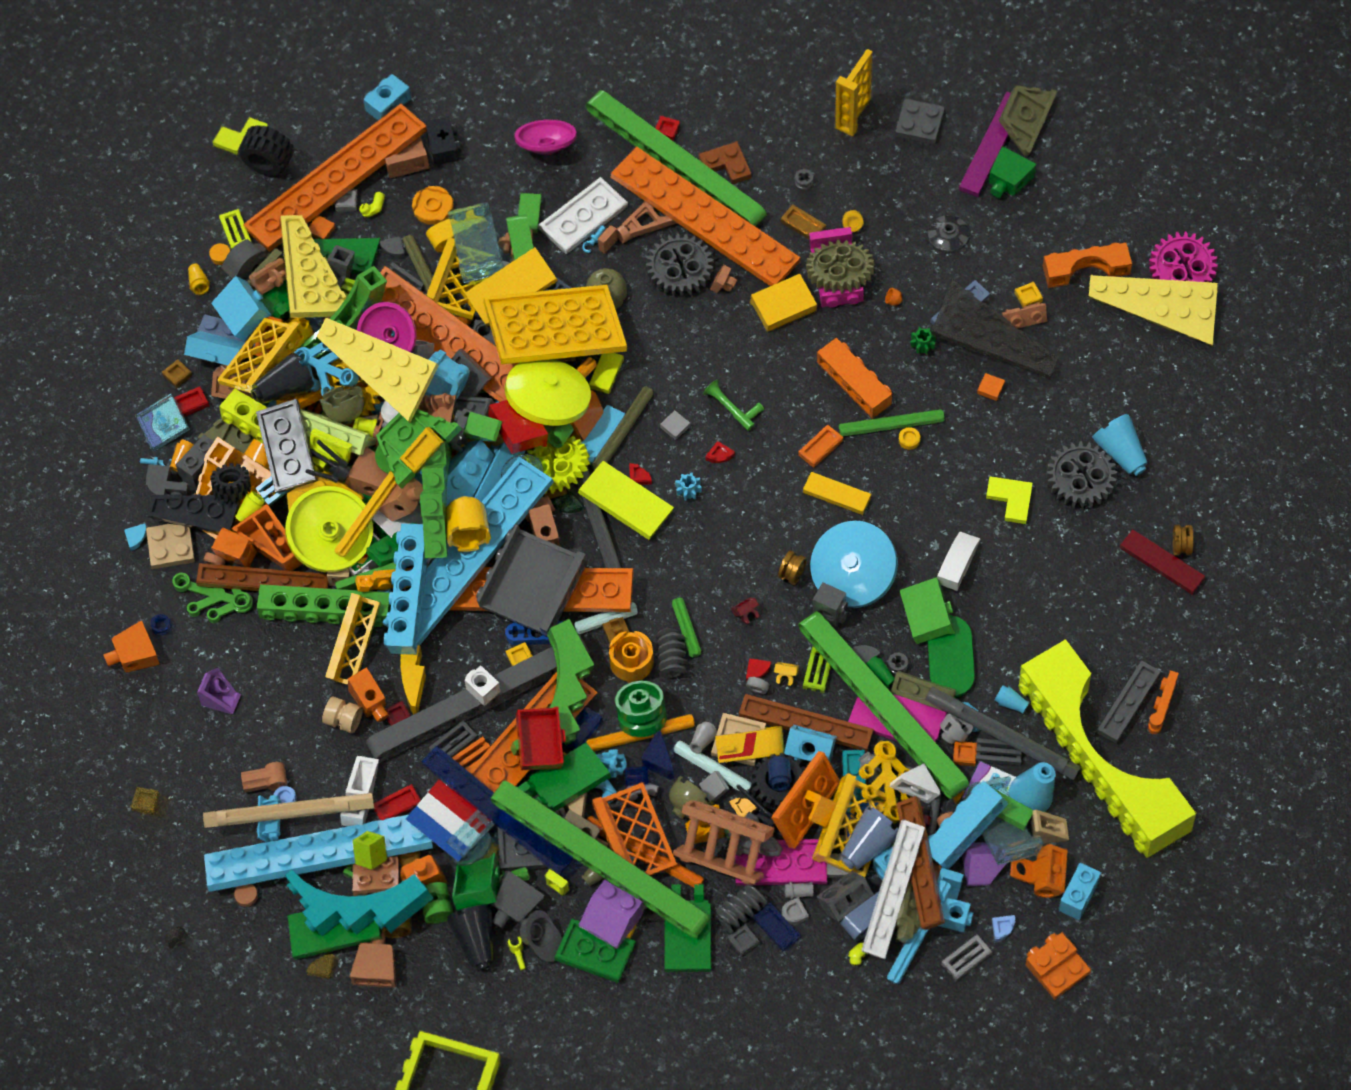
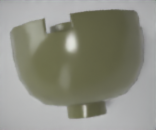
M599 269L593 272L587 280L586 287L608 285L615 309L620 307L625 297H627L626 281L614 269Z
M354 385L350 387L351 389L345 390L343 386L324 393L322 395L323 400L320 399L325 415L330 420L338 423H353L362 413L365 403L362 389L359 386Z
M681 776L673 783L669 792V800L674 807L672 812L681 819L684 817L689 818L688 815L682 814V808L690 800L699 801L711 806L714 805L712 800L708 803L705 800L707 795L690 781L686 780L683 783V777Z

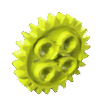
M575 436L568 438L561 448H556L547 442V447L538 446L534 450H527L529 456L523 457L525 461L553 479L554 483L548 489L551 494H554L556 489L562 492L565 486L570 489V483L577 484L576 478H583L582 472L588 471L586 465L590 464L588 460L590 456L585 444H582L580 439L576 440Z

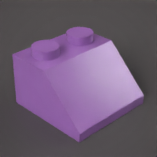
M604 880L592 895L579 923V927L611 946L618 948L642 917L643 901Z

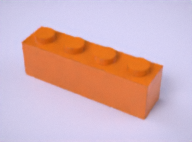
M835 338L817 352V363L872 419L892 405V391L887 385H883L878 380L877 375L864 366L861 358L855 357L851 353L846 343H841Z

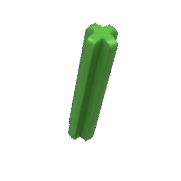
M680 597L672 600V606L681 632L685 636L684 641L691 658L701 655V649L684 600Z

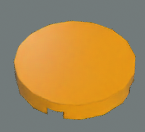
M429 186L425 190H420L412 201L415 217L425 224H438L447 220L453 212L454 204L452 197L446 189L439 186Z

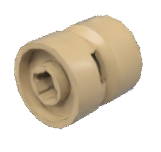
M332 696L324 709L322 722L332 727L339 725L341 730L353 734L360 723L363 708L353 703L346 705L345 700Z

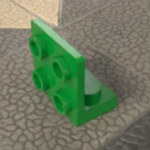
M285 280L280 287L275 286L262 295L263 299H261L271 316L283 319V321L290 317L287 281Z

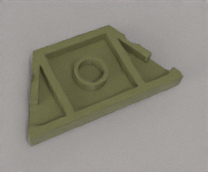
M1017 85L1009 96L999 122L1024 156H1028L1033 148L1057 94L1056 90L1041 91L1040 88H1027L1026 86Z
M218 419L213 423L212 428L198 436V439L205 435L213 441L219 437L242 453H245L252 440L256 439L250 434L242 433L238 427L233 424H227L222 419Z

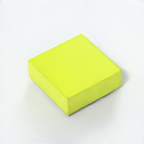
M551 869L545 874L546 884L562 896H565L569 891L568 881Z

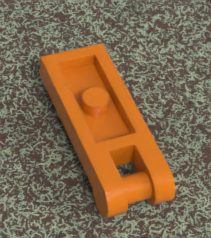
M1170 670L1168 678L1163 677L1160 686L1163 694L1162 697L1157 696L1153 708L1157 712L1152 714L1149 719L1148 731L1151 734H1158L1162 729L1179 674Z

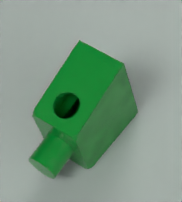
M1002 146L990 171L989 183L993 185L990 189L991 194L997 198H1000L1004 192L1012 196L1016 195L1034 178L1036 163Z

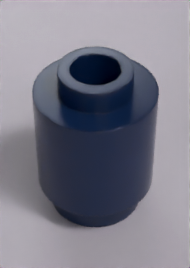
M775 756L767 763L769 784L775 791H785L792 782L790 761L783 756Z

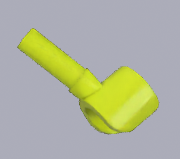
M517 937L519 944L515 946L511 945L509 939L510 951L515 954L520 970H525L526 967L521 953L523 949L521 938Z

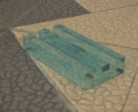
M477 809L446 843L460 856L464 857L494 826V823L489 822L488 818L485 815L483 816L481 811ZM476 818H478L479 821L475 824V826L457 844H455L454 841L460 836V834ZM484 824L486 827L462 850L460 847Z

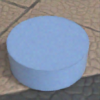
M282 786L274 792V795L279 796L281 803L296 802L297 800L295 791L291 787Z

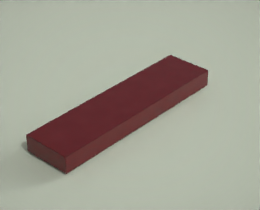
M1133 529L1120 544V549L1191 595H1193L1205 579V575Z

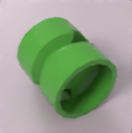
M434 882L425 885L433 897L422 908L425 922L437 924L447 921L446 917L453 913L447 884Z

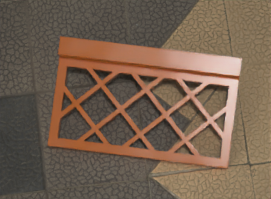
M643 782L604 798L593 799V808L609 843V847L614 853L634 866L637 859L648 863V869L644 873L649 876L677 866ZM641 790L644 797L641 805L629 801L631 793ZM615 799L624 802L620 813L610 810L608 802ZM627 804L638 808L634 819L622 815ZM641 810L651 814L652 819L649 826L637 821ZM620 818L632 823L628 834L618 829L617 825ZM635 824L647 829L643 840L631 835ZM650 831L659 834L661 839L658 846L646 842ZM629 839L641 843L637 854L627 851L626 844ZM643 845L655 849L651 860L639 856ZM658 851L667 854L670 862L664 865L655 863L654 860Z

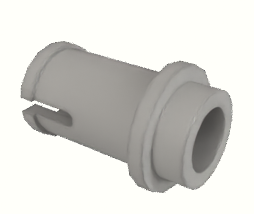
M867 752L859 758V765L862 767L868 764L873 759L874 754ZM879 765L874 769V775L871 776L873 780L882 772V768Z
M789 882V884H785V898L793 900V897H813L812 882L800 884Z

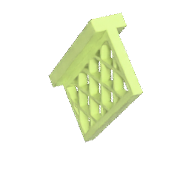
M301 409L306 434L309 437L311 431L316 428L353 444L351 452L358 455L364 454L365 447L376 445V438L370 437L368 433L332 421L318 413Z

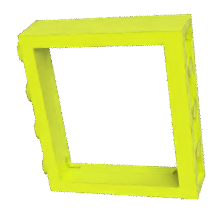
M420 1031L418 1037H414L411 1043V1057L406 1059L403 1066L404 1077L402 1081H398L395 1089L409 1090L425 1044L485 1061L486 1065L477 1090H491L501 1062L499 1053Z

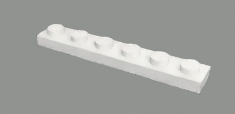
M901 820L861 952L885 959L925 827Z

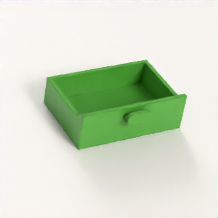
M937 577L900 590L912 636L916 644L946 634H955L949 614L953 613L950 601L946 602Z

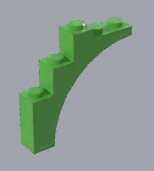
M375 266L357 275L350 293L330 320L357 330L362 314L370 306L382 302L387 280ZM319 330L304 342L300 348L307 347L311 349L320 344L321 341L316 337ZM324 350L314 358L321 359L331 352Z
M440 435L438 436L444 443L422 468L423 491L420 494V505L423 519L425 558L448 557L446 508L448 471L452 458V446Z
M570 619L551 627L547 633L557 666V684L550 708L557 706L559 708L560 729H565V745L575 741L580 731L571 711L575 712L584 707L583 704L587 699L578 679L582 680L588 677L594 666ZM518 739L510 747L514 756L519 754Z

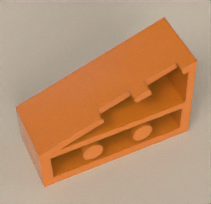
M265 504L262 508L231 528L234 533L248 538L259 553L284 570L293 571L303 564L290 550L286 540L285 528L268 504Z

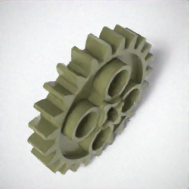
M837 240L836 244L829 241L828 246L821 244V249L814 248L815 253H809L810 258H807L806 273H808V279H811L812 284L817 283V288L824 286V291L830 288L832 293H835L837 289L841 293L844 292V289L852 292V287L860 289V284L866 285V280H871V275H874L873 255L869 254V249L864 250L863 245L856 247V242L850 245L848 240L844 244L840 240Z

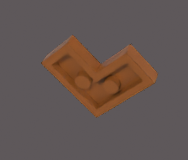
M738 142L699 154V160L714 172L726 169L732 184L752 178Z

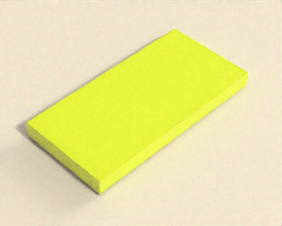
M604 461L600 463L578 491L580 495L648 540L655 534L674 508Z

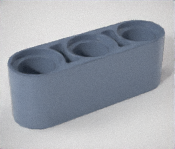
M879 892L842 919L840 924L854 941H859L866 936Z

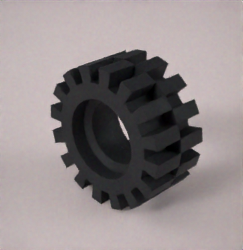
M230 463L228 467L226 464L222 465V469L217 467L216 471L212 472L210 480L212 492L215 497H218V500L224 498L225 502H228L229 499H232V502L236 501L235 498L241 500L243 499L242 495L246 496L251 491L248 469L246 470V467H241L240 464L234 466L233 463Z

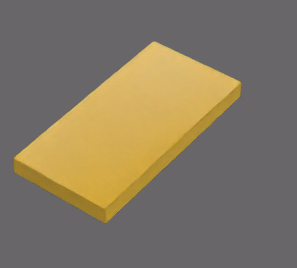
M534 247L465 292V295L488 327L490 324L483 304L484 297L544 291L558 280Z

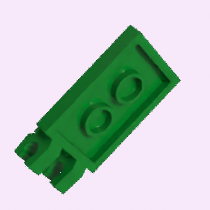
M584 743L563 756L564 763L561 768L542 769L530 776L528 781L517 788L532 798L538 794L540 797H536L535 800L555 812L611 778V774L590 746Z
M681 884L672 885V891L680 897ZM694 884V900L686 901L706 913L710 920L699 936L694 938L665 919V972H711V903H708V900H704V884Z

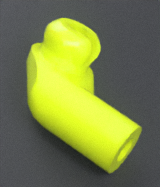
M376 192L372 204H362L359 209L364 217H371L381 212L385 195L381 192Z
M863 943L857 944L849 951V962L852 965L861 964V957L867 954L861 952Z

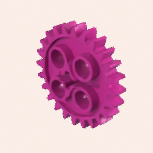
M1176 232L1175 238L1169 234L1167 241L1160 239V245L1155 244V251H1151L1149 273H1154L1152 279L1212 283V278L1216 277L1215 271L1218 268V264H1215L1217 256H1213L1215 250L1209 249V242L1203 244V237L1196 240L1195 233L1191 238L1188 237L1187 232L1184 233L1183 237H1180V234ZM1184 250H1191L1193 253H1192V254H1186V253H1184L1183 251H1184ZM1165 258H1172L1174 261H1173V262H1167V261H1165L1164 259H1165ZM1199 267L1202 269V271L1197 272L1194 271L1193 268ZM1180 275L1183 277V279L1178 280L1175 279L1174 276Z

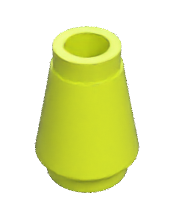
M251 491L250 494H246L235 517L240 522L262 508L266 502L265 499L258 493Z

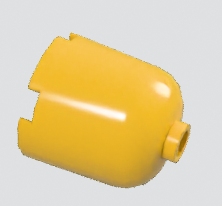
M462 496L448 504L446 508V535L449 547L455 546L460 552H471L479 550V545L490 542L491 535L484 504L477 498Z

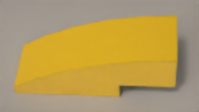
M417 645L416 655L401 654L402 682L413 715L419 711L426 679L425 668L420 666L422 657L420 645Z

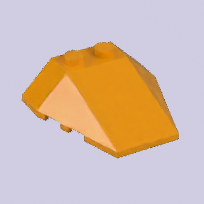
M217 437L205 454V462L202 473L199 475L196 494H214L212 492L210 476L213 471H216L217 467L222 469L224 464L227 467L230 466V463H233L234 466L240 464L241 467H246V470L248 469L251 491L258 493L260 496L261 494L257 491L256 487L268 479L271 473L268 469ZM273 483L269 485L266 489H264V491L269 489L273 485ZM275 491L268 495V497L271 498L276 494ZM242 495V496H243V499H241L239 508H240V506H241V504H242V502H243V500H244V498H245L244 495ZM237 518L235 519L234 526L240 523ZM203 530L214 539L218 536V533Z

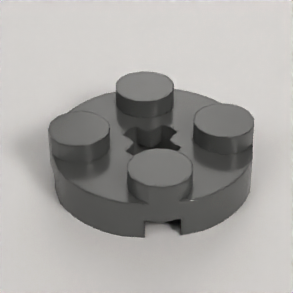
M466 408L462 411L457 410L454 422L462 430L449 442L453 450L463 452L462 444L467 445L469 439L464 434V429L469 413H474L473 410Z

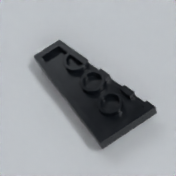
M180 494L152 495L146 515L148 518L219 534L223 527L232 531L231 528L234 526L235 515L238 512L241 500L235 498L236 501L232 502V499L225 502L224 498L218 500V497H215L214 494H192V496H181Z

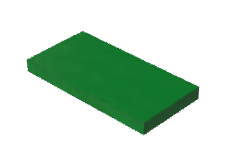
M303 912L288 915L291 950L294 960L382 939L381 928L375 921L371 922L358 934H355L351 928L347 931L339 922L321 936L317 930L312 932L305 924L307 917Z

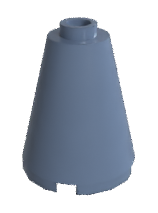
M867 806L841 853L843 864L851 870L853 868H861L895 843L899 829L893 830L892 822L877 809H871L870 806Z

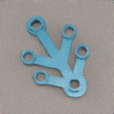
M322 342L311 349L302 347L294 352L301 357L302 360L299 362L302 367L306 365L309 369L312 381L314 382V386L310 388L313 392L318 391L320 385L322 388L321 395L326 393L328 389H334L329 384L327 373L338 377L340 383L345 386L352 387L359 381V376L352 369L345 368L342 370L330 365L339 357ZM324 350L331 352L321 359L314 358ZM311 366L316 368L319 380L314 379Z

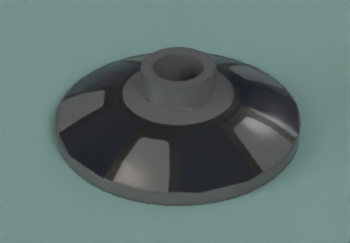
M945 215L938 217L928 228L930 243L936 249L944 252L960 250L969 240L970 232L967 224L956 216Z

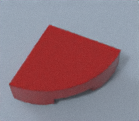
M717 441L705 456V460L712 463H723L732 459L735 456V451Z
M629 463L630 479L639 485H652L649 472L638 464Z
M749 659L746 682L749 677L761 678L767 674L771 668V661Z

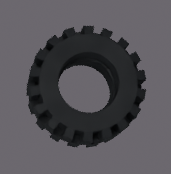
M256 125L248 128L238 148V156L248 167L261 174L279 176L285 172L295 149L292 142L282 133L267 126Z
M780 753V756L790 761L793 784L788 790L778 792L770 789L767 785L769 782L767 763L776 756L775 754H771L770 759L764 757L762 764L758 762L756 770H753L752 795L766 810H770L772 814L775 813L806 769L805 766L802 767L801 761H794V756L791 755L787 758L784 753Z

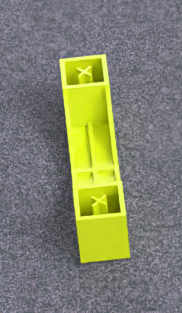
M1066 639L1021 665L1019 690L1024 696L1027 695L1034 711L1036 713L1040 712L1043 716L1046 727L1049 730H1053L1057 735L1056 739L1059 745L1068 750L1071 761L1081 766L1083 777L1087 782L1093 784L1096 795L1100 800L1104 799L1107 803L1110 814L1114 818L1117 817L1121 822L1122 830L1126 835L1132 837L1139 853L1143 852L1146 858L1192 831L1196 813L1170 778L1147 779L1122 772L1106 762L1089 743L1081 724L1080 706L1089 690L1091 672Z

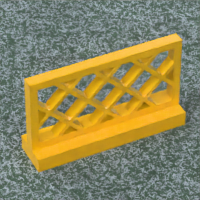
M868 49L847 79L840 76L836 81L835 128L852 137L857 132V118L871 99L873 51Z
M448 237L427 296L451 314L473 320L476 310L465 295V292L488 278L489 269L494 263L495 256L457 245L456 239ZM457 252L465 254L468 258L460 261L457 257ZM484 260L489 263L480 267L477 261ZM472 263L475 269L467 271L464 265ZM459 267L462 273L454 275L451 269ZM479 273L482 279L474 281L471 276ZM466 278L470 284L462 286L458 280ZM453 282L457 287L448 290L445 284ZM461 293L464 299L456 301L453 295ZM448 297L451 303L444 304L439 302V300ZM468 303L471 311L461 309L460 305Z
M264 318L217 381L221 385L251 393L252 385L287 355L299 349L306 340L307 335L297 322L293 321L291 324H286ZM267 326L273 327V330L263 333ZM284 332L281 337H278V334ZM272 336L275 337V339L272 341H269L267 343L264 342V340L267 338H270ZM261 342L260 346L251 349L255 343ZM272 348L269 353L266 352L267 349ZM263 352L262 356L253 359L252 355ZM249 357V361L239 365L242 359ZM261 363L259 367L255 369L254 365ZM251 367V371L241 375L242 370ZM237 373V377L228 379L230 375ZM249 379L246 384H243L244 380Z
M847 773L840 780L833 799L834 802H837L827 827L822 829L812 859L819 863L821 861L826 862L848 873L854 871L865 878L871 860L863 865L862 870L859 871L855 868L849 869L843 864L842 860L837 861L830 858L833 849L839 847L842 852L845 848L844 845L848 842V840L842 842L838 834L839 830L847 827L850 836L852 835L853 828L851 825L857 823L862 816L859 804L868 801L870 808L876 809L872 799L856 801L853 794L855 787L863 789L867 784L855 780V776ZM878 790L874 798L879 797L886 800L885 793ZM885 803V806H884L883 809L878 810V811H880L883 815H884L885 809L887 808V803ZM854 807L859 818L849 822L846 811Z

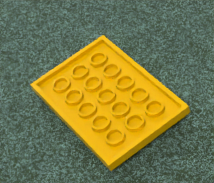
M608 285L484 297L483 304L501 365L626 352L627 344Z

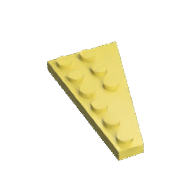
M302 215L281 216L290 318L332 317L346 299L344 291H341L338 280L327 260L322 256L318 244L314 242L311 236L312 233Z
M1090 275L1089 298L1126 311V313L1131 315L1134 314L1144 318V320L1187 335L1189 338L1197 339L1213 347L1218 283Z
M325 318L316 337L411 423L439 365Z

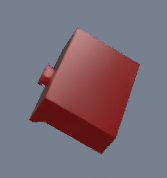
M508 400L489 405V417L502 421L499 434L511 454L538 446L547 447L548 432L543 424L535 423L521 416L511 407Z
M558 706L543 709L517 710L516 724L521 770L561 768L564 763L562 742H566L565 729H560Z

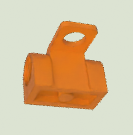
M1047 844L1037 849V860L1035 861L1015 855L1011 858L1010 875L1015 879L1034 885V894L1036 896L1052 898L1060 895L1065 891L1068 850ZM1018 863L1024 865V875L1019 874L1017 871Z

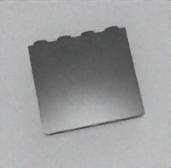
M515 524L513 529H510L506 535V543L503 549L500 548L497 552L496 563L493 568L491 567L486 574L487 581L483 587L479 588L476 594V601L485 610L547 636L549 629L557 625L588 563V558L585 553L580 551L574 553L520 530L519 526Z

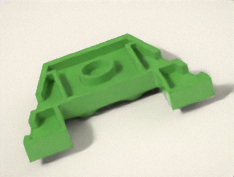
M417 409L411 423L398 413L376 435L383 454L387 458L390 470L395 477V481L401 489L416 476L400 459L405 451L426 427H430L434 432L436 431L449 443L462 430L457 423L448 422L444 418L434 417L427 412Z

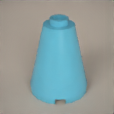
M1124 414L1112 420L1105 429L1102 427L1093 435L1094 441L1109 456H1112L1129 475L1134 473L1137 476L1146 470L1145 466L1148 462L1129 415Z
M1042 762L1018 775L1010 784L1008 791L1010 798L1032 810L1046 812L1053 801L1054 768L1050 764Z

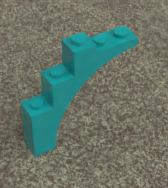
M293 870L285 875L290 881L287 886L293 894L299 893L302 896L299 901L306 909L303 911V914L307 917L305 924L312 932L317 930L321 936L339 922L347 931L351 928L355 934H358L373 921L381 929L386 927L391 933L433 899L427 888L415 874L400 884L382 892L366 896L349 897L333 895L318 890L303 881Z

